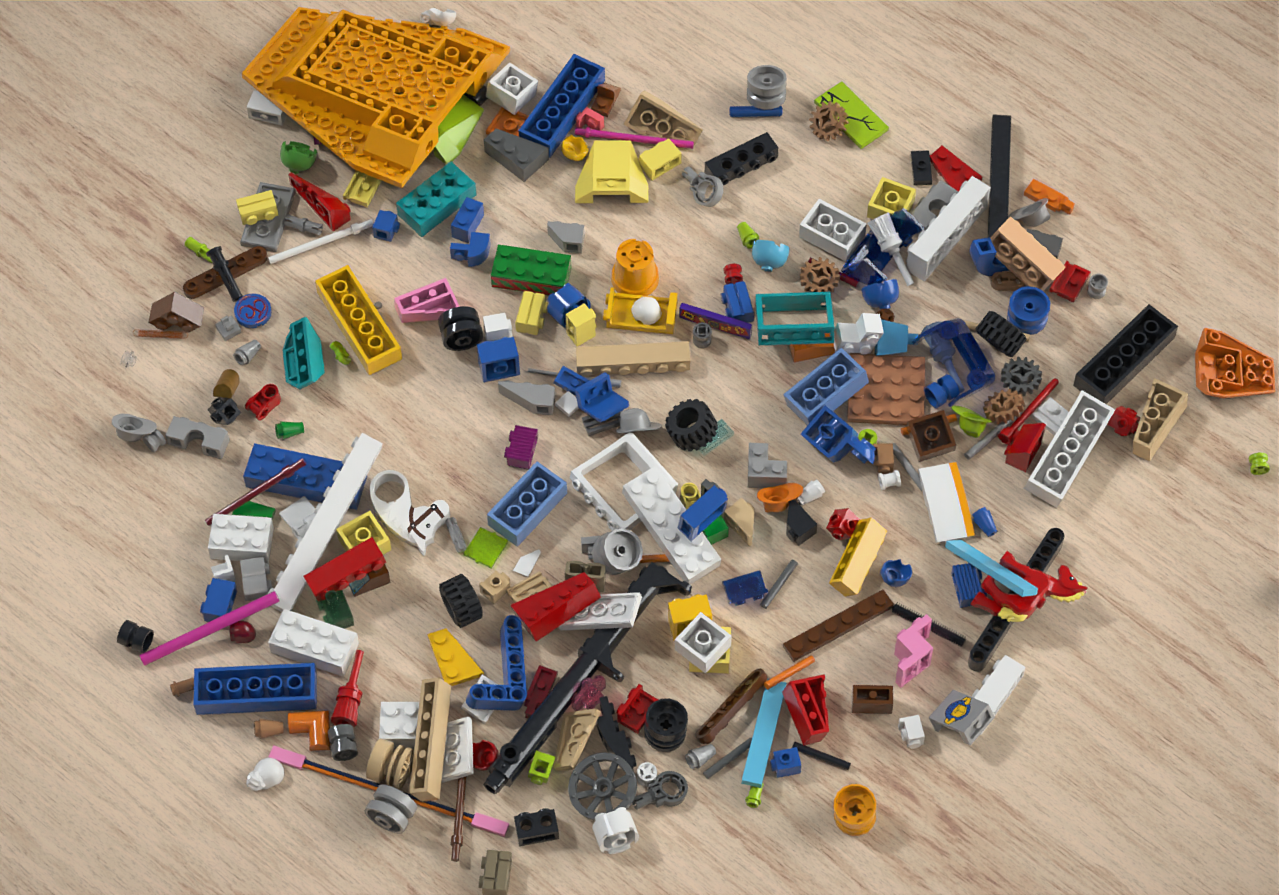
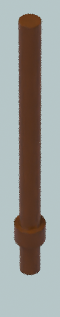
M467 776L458 778L454 832L450 842L452 846L451 861L454 862L459 861L460 847L463 846V836L461 835Z

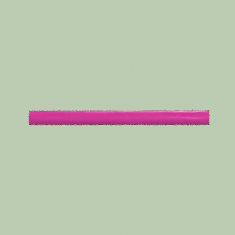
M273 591L141 654V661L144 666L280 602L279 597Z

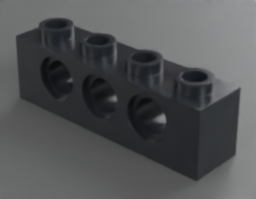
M766 132L706 161L704 173L719 178L724 186L735 178H741L746 173L757 170L766 163L775 161L778 158L779 147L769 133Z

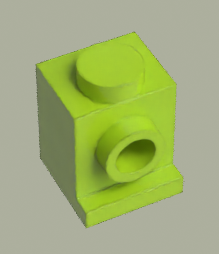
M536 750L528 773V778H531L530 781L537 785L547 784L555 756ZM540 768L544 771V773L538 772L536 770Z

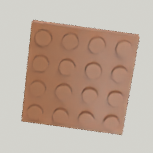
M850 353V356L866 370L869 383L848 399L847 422L907 425V421L924 416L925 357L878 356L876 354Z

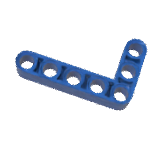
M515 615L507 616L500 628L504 685L474 684L466 697V704L472 709L516 711L522 707L526 699L522 623L519 617Z

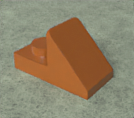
M602 83L597 87L598 94L591 110L608 117L621 88Z

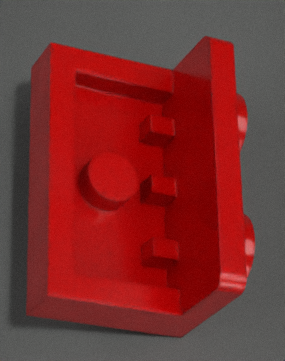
M641 684L630 690L627 696L628 700L625 704L621 703L616 712L618 723L637 734L645 725L648 707L653 702L659 700L645 692Z

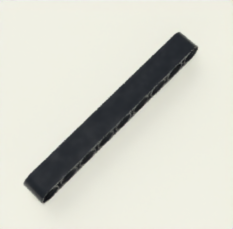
M993 114L988 238H991L1008 219L1011 115Z
M1051 528L1030 558L1027 566L1031 569L1038 568L1039 571L1046 573L1062 548L1065 537L1064 532L1059 528ZM1011 589L1008 592V594H1016ZM998 616L992 617L970 651L968 666L971 670L979 672L986 667L1014 622H1008L1007 619H1001ZM994 627H998V628H1000L1001 630H1000V631H996V630H994L993 628H994ZM988 642L992 645L986 646L983 643ZM978 657L982 661H975L973 658Z

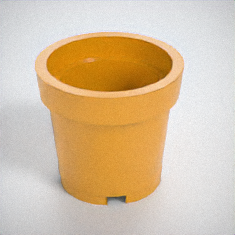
M628 239L619 245L616 253V262L611 274L612 285L618 293L648 296L657 288L659 283L658 268L654 262L653 249L646 241Z

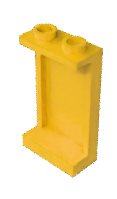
M611 287L610 294L606 293L605 300L608 309H604L603 313L606 328L674 334L678 293L670 292V297L664 298L615 293L614 287ZM652 297L657 300L662 315L654 324L644 325L641 321L634 319L631 308L639 298Z

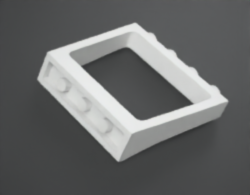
M632 432L627 433L615 443L572 470L569 477L572 480L574 489L580 490L584 494V500L588 504L592 503L594 505L597 515L607 520V525L611 531L620 528L631 530L641 520L636 513L626 521L621 520L583 475L619 453H625L642 473L656 466L675 494L678 483Z

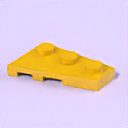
M447 628L427 634L442 678L451 687L479 678L482 674L484 675V672Z

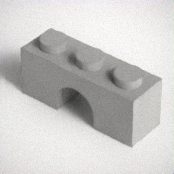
M943 181L933 185L929 190V194L926 197H922L918 202V206L915 209H911L907 214V227L919 235L923 230L926 231L930 221L933 218H937V215L933 214L931 210H941L944 205L947 206L952 195L958 193V191Z
M175 416L165 435L168 445L186 449L190 441L201 439L203 440L201 445L203 454L222 459L230 441L228 431L224 428H215L203 422L197 423L185 417L179 418Z

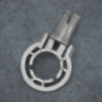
M691 167L684 169L688 174L682 172V176L690 181L691 186H694L690 187V190L693 192L695 201L706 207L715 206L723 195L721 180L715 176L706 175L704 172H700L698 175ZM710 184L715 186L712 188L713 191L709 198H705L704 194Z

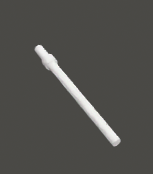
M370 219L359 224H351L346 229L270 256L268 260L270 264L345 236L359 234L362 230L372 227L374 223Z

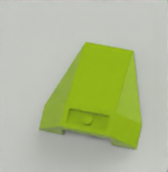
M464 94L438 126L439 142L433 148L434 156L445 164H448L460 155L484 112L482 107Z

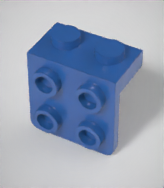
M606 372L575 389L578 408L598 422L606 421L608 418L629 407V401L612 390L610 376Z

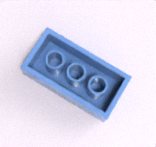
M840 348L783 395L787 406L808 426L825 405L832 411L836 410L868 384L869 380L866 370Z
M536 462L487 514L488 526L518 547L567 494V482L539 462Z

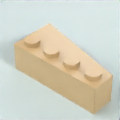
M1154 378L1133 440V454L1150 462L1187 408L1188 393Z

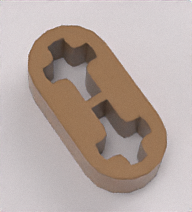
M996 272L992 275L990 283L991 287L998 291H1016L1026 286L1012 272ZM997 279H1001L1002 283L999 284Z

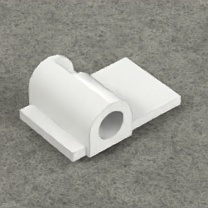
M305 496L279 513L292 529V533L297 539L304 537L307 532L304 530L309 520L313 521L316 516L314 514L315 508Z

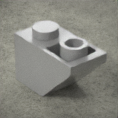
M548 221V235L563 252L582 253L585 236L584 225Z

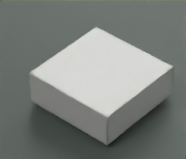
M569 391L555 402V406L568 417L579 409L576 397Z

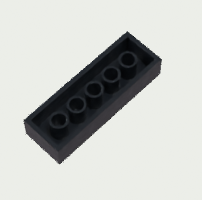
M1148 304L1076 373L1073 386L1079 391H1084L1107 404L1175 338L1178 326Z

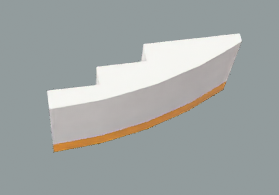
M953 462L918 469L925 506L928 509L936 543L975 536L957 463Z

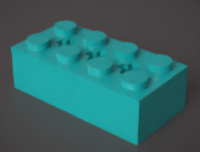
M450 161L396 203L397 215L419 236L423 237L460 209L466 197L473 199L477 195L476 183Z

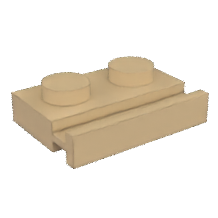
M539 571L507 589V594L516 603L552 587V585Z

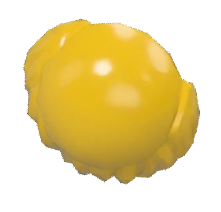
M569 135L562 142L561 151L570 160L582 161L588 153V145H586L582 137Z

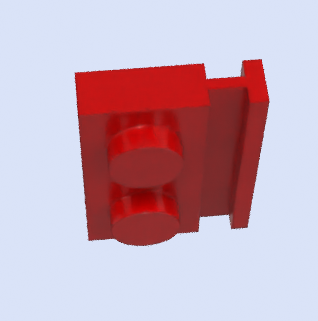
M1066 261L1064 264L1066 268L1056 277L1049 292L1057 293V296L1074 303L1090 277L1091 271Z

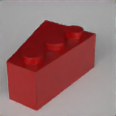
M825 674L790 681L782 691L803 746L821 742L829 732L828 710L825 703L827 696L824 690Z

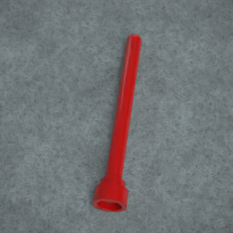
M1052 379L1024 410L1021 416L1010 427L1003 428L998 433V438L1002 443L1009 445L1013 441L1016 430L1059 384L1058 379Z

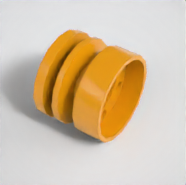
M860 784L847 785L839 790L834 798V820L837 827L843 833L850 836H860L868 833L876 822V799L874 794L865 786ZM854 811L858 812L856 816L852 815Z

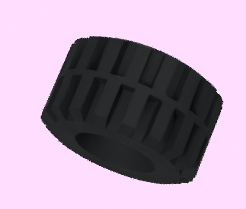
M988 311L975 328L984 340L1008 357H1014L1027 340L1026 336L1017 327L994 311Z
M687 399L686 402H679L680 404L678 406L675 405L673 410L669 411V416L666 417L665 427L667 432L681 450L685 451L687 449L692 451L695 449L697 451L702 446L703 448L706 447V444L708 442L711 443L712 437H715L717 434V420L703 401Z
M459 574L439 584V591L444 605L453 622L459 628H463L483 617L480 601L467 577Z

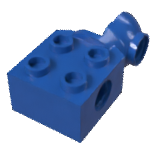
M826 405L800 434L833 463L840 461L854 448L851 453L865 464L868 460L871 464H874L876 448L865 438L860 440L858 433Z

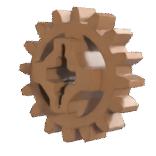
M831 101L828 102V105L822 102L821 108L816 106L817 111L811 112L814 117L809 119L813 123L810 125V128L813 130L812 133L816 136L818 135L819 139L822 140L824 138L826 141H829L830 137L836 140L837 134L842 136L841 131L847 130L844 124H849L845 119L848 117V114L844 112L845 109L842 106L840 107L837 102L833 104Z
M819 257L818 261L812 258L811 263L806 261L805 267H801L800 285L805 286V292L810 290L811 292L830 291L833 293L834 287L839 285V268H835L834 262L829 264L828 258L825 261H822L821 257Z
M1002 389L1000 393L994 392L993 397L988 396L989 401H984L985 406H983L986 419H990L991 423L996 421L997 424H1000L1001 421H1004L1007 424L1008 420L1015 421L1014 417H1020V412H1024V399L1022 394H1018L1016 390L1012 392L1011 389H1008L1007 392H1004Z

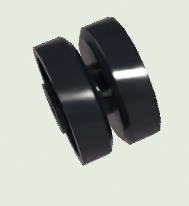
M460 306L451 308L438 318L443 345L448 350H468L475 347L483 339L478 312L472 307Z

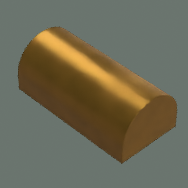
M227 369L222 372L213 389L214 397H233L240 383L239 375L235 370Z

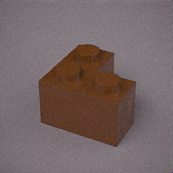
M173 292L152 303L148 323L160 330L176 325L182 328L183 331L191 332L201 327L204 307Z

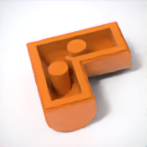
M328 710L288 712L289 734L309 733L310 751L330 750L328 737L330 718Z

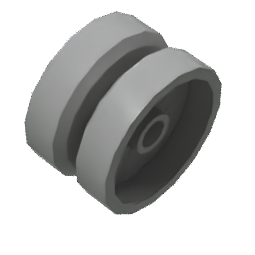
M761 65L750 70L747 75L748 102L760 109H774L784 104L786 100V73L772 65Z
M625 528L615 529L601 535L595 541L592 550L594 563L605 565L606 574L617 575L633 569L639 564L643 553L642 544L638 536Z
M379 785L373 795L375 800L369 801L364 810L365 814L381 828L396 834H402L409 824L407 818L413 817L417 810V804L402 791L388 785Z

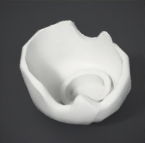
M652 297L639 298L631 308L634 319L641 321L644 325L654 324L662 315L657 300Z

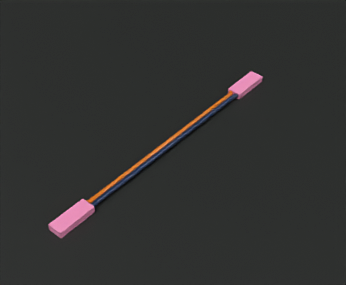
M274 745L269 754V758H274L282 764L300 770L308 768L374 791L381 785L309 761L304 755ZM403 792L414 800L417 805L455 817L456 809L433 801L422 802L413 795ZM463 812V820L470 822L471 826L505 837L509 823L477 812L475 814Z

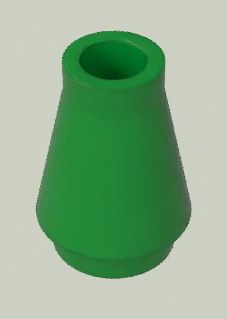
M280 421L278 424H275L277 439L282 438V440L304 433L303 422Z

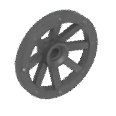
M596 753L582 760L573 770L568 785L569 797L574 808L581 815L595 821L596 815L600 814L594 811L603 799L606 807V812L603 813L615 811L620 807H625L627 810L631 806L637 791V780L633 769L623 758L612 753ZM599 762H612L607 777H604ZM591 765H593L598 778L596 781L583 774ZM619 765L624 769L626 775L613 781ZM581 780L589 784L593 789L577 792L578 781ZM628 782L627 794L615 790V788ZM596 796L587 809L579 801V799ZM612 796L623 800L614 809L611 803Z

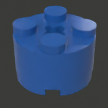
M570 283L565 284L556 293L550 294L547 299L549 302L547 307L548 313L564 328L566 327V314L584 303L588 308L591 307L590 301Z

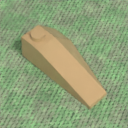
M646 90L640 93L623 124L639 134L693 141L694 145L703 131L698 125Z

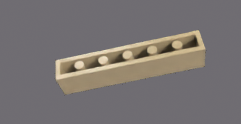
M689 341L576 347L577 374L583 377H590L591 375H601L604 372L609 375L646 374L648 372L665 373L667 371L684 372L690 370Z
M439 677L423 679L421 684L410 794L422 802L440 800L451 686Z

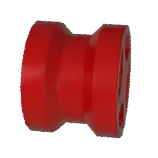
M732 263L723 268L726 275L724 279L726 284H735L743 281L741 265Z

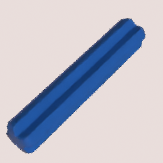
M731 106L729 108L730 117L782 116L783 114L782 106L774 109H760L754 106Z

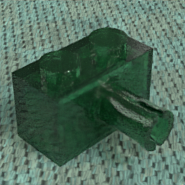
M329 590L325 594L326 600H320L319 602L316 600L319 611H324L325 616H322L325 623L343 629L354 626L353 616L343 590Z

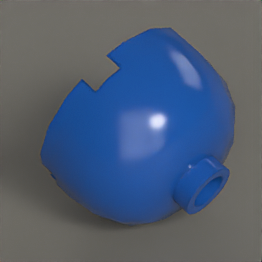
M897 279L886 280L879 284L874 283L861 289L865 302L872 308L890 309V305L895 303L899 297Z

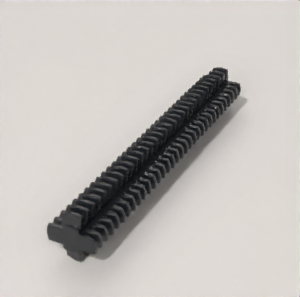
M898 602L892 608V613L912 622L919 617L922 618V614L919 616L917 612L916 614L915 611L913 612V609L912 611L911 608L908 610L909 607L906 609L904 605L902 607V604L899 606L900 603L898 604ZM932 619L930 631L942 638L945 637V639L956 643V645L958 644L960 647L964 645L966 636L964 637L963 635L961 637L962 634L959 636L957 631L956 633L953 629L950 631L944 625L941 627L939 623L937 625V622L935 623V620L933 622Z

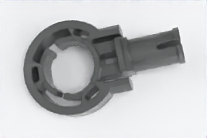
M662 772L653 783L647 785L648 792L636 796L632 804H636L634 806L636 810L651 803L656 804V807L662 805L668 807L677 806L684 801L687 795V781L677 772ZM670 778H672L671 782L675 783L679 789V793L674 796L668 795L662 789V784L669 782Z

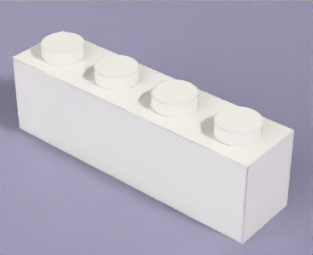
M1007 655L1002 660L998 659L992 668L994 671L991 675L987 674L982 681V688L980 690L976 689L972 698L989 704L995 716L1024 676L1026 667Z

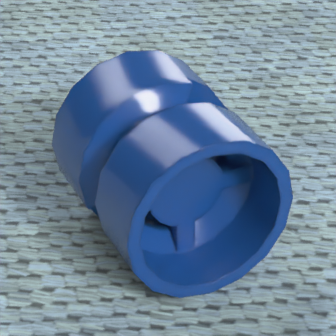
M948 374L939 378L937 383L933 382L924 387L925 397L934 408L942 406L947 400L950 401L960 394L957 383Z

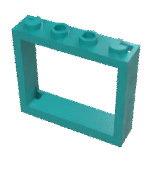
M831 292L756 294L758 346L834 343L835 327ZM826 310L827 323L764 325L763 312ZM825 333H830V337H825ZM762 335H768V339H762Z

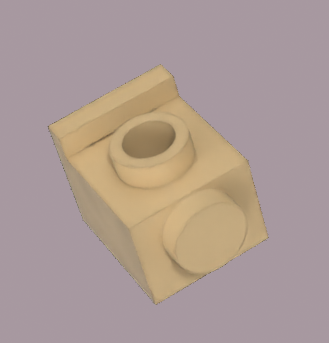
M495 571L484 582L479 583L480 593L491 603L495 604L507 593V589L510 588V578L504 572L500 574L498 571Z

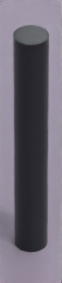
M794 742L792 748L797 747L801 753L848 771L850 769L851 763L806 745L803 746V744Z

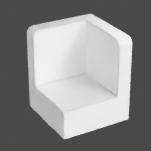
M225 555V563L211 567L213 576L216 579L235 582L236 579L229 556Z

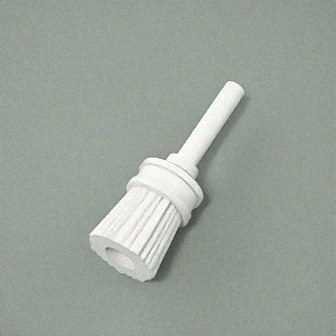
M883 214L868 222L867 224L879 241L877 243L880 245L881 251L889 252L893 256L907 286L913 284L914 281L899 253V246L903 241L900 239L899 233L895 231L890 214Z

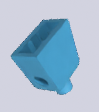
M881 320L884 334L876 344L874 354L879 356L907 352V345H918L919 336L918 334L908 333V325Z

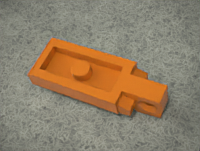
M1035 179L1030 182L1024 191V196L1035 202L1047 198L1046 207L1054 212L1062 210L1070 215L1074 209L1075 203L1068 200V197Z

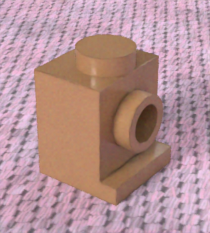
M893 443L873 444L876 448L873 465L877 466V473H893Z

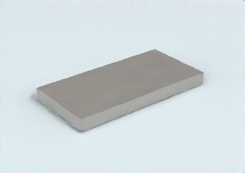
M260 182L256 194L272 190L279 216H275L272 220L264 219L257 221L253 225L246 224L240 241L241 246L251 248L261 246L268 251L277 252L285 221H287L285 218L290 212L296 193L295 188Z

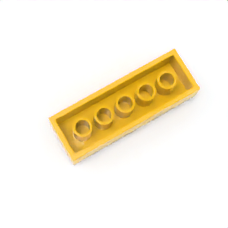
M349 265L315 280L319 297L368 375L402 360L401 347Z

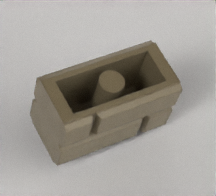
M487 850L486 857L482 856L481 869H484V876L479 877V888H482L483 895H508L512 863L511 852Z

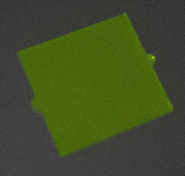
M480 527L463 554L475 560L477 564L481 563L492 569L508 544V540L496 535V532L492 533Z

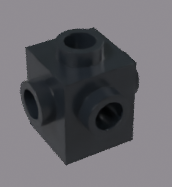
M218 397L212 401L211 406L207 409L211 414L210 418L216 424L223 425L231 424L241 413L237 408V404L231 398Z

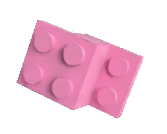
M927 614L922 618H917L911 627L907 630L903 629L897 634L894 655L900 662L898 663L895 683L900 688L931 664L933 647L926 639L929 638L932 619Z

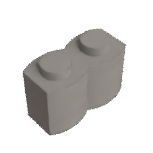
M264 557L240 560L245 600H256L267 595L272 588L271 580H267V574H270L269 562H265Z

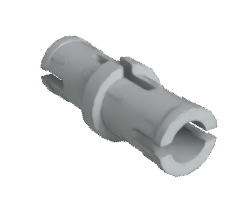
M289 214L285 218L290 220L285 221V226L297 228L300 232L307 231L317 235L322 233L321 230H318L323 229V224L311 222L308 218L303 217L301 219Z

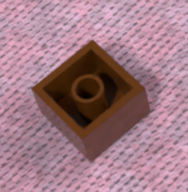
M944 410L907 421L906 428L918 462L955 451L957 445Z

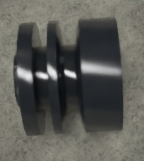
M670 698L657 700L648 707L644 734L647 743L651 747L667 752L679 748L684 743L688 725V713L685 707L678 701Z

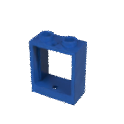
M714 485L680 515L677 528L690 541L694 540L725 512L728 501L726 492Z

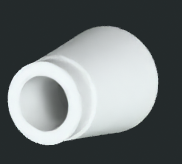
M817 479L815 481L811 480L803 488V493L796 499L802 506L822 497L825 490Z

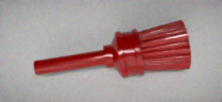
M356 650L349 682L346 683V686L338 688L337 704L331 717V722L334 725L349 724L353 727L357 726L358 706L361 704L360 699L363 695L357 685L364 654L362 650Z

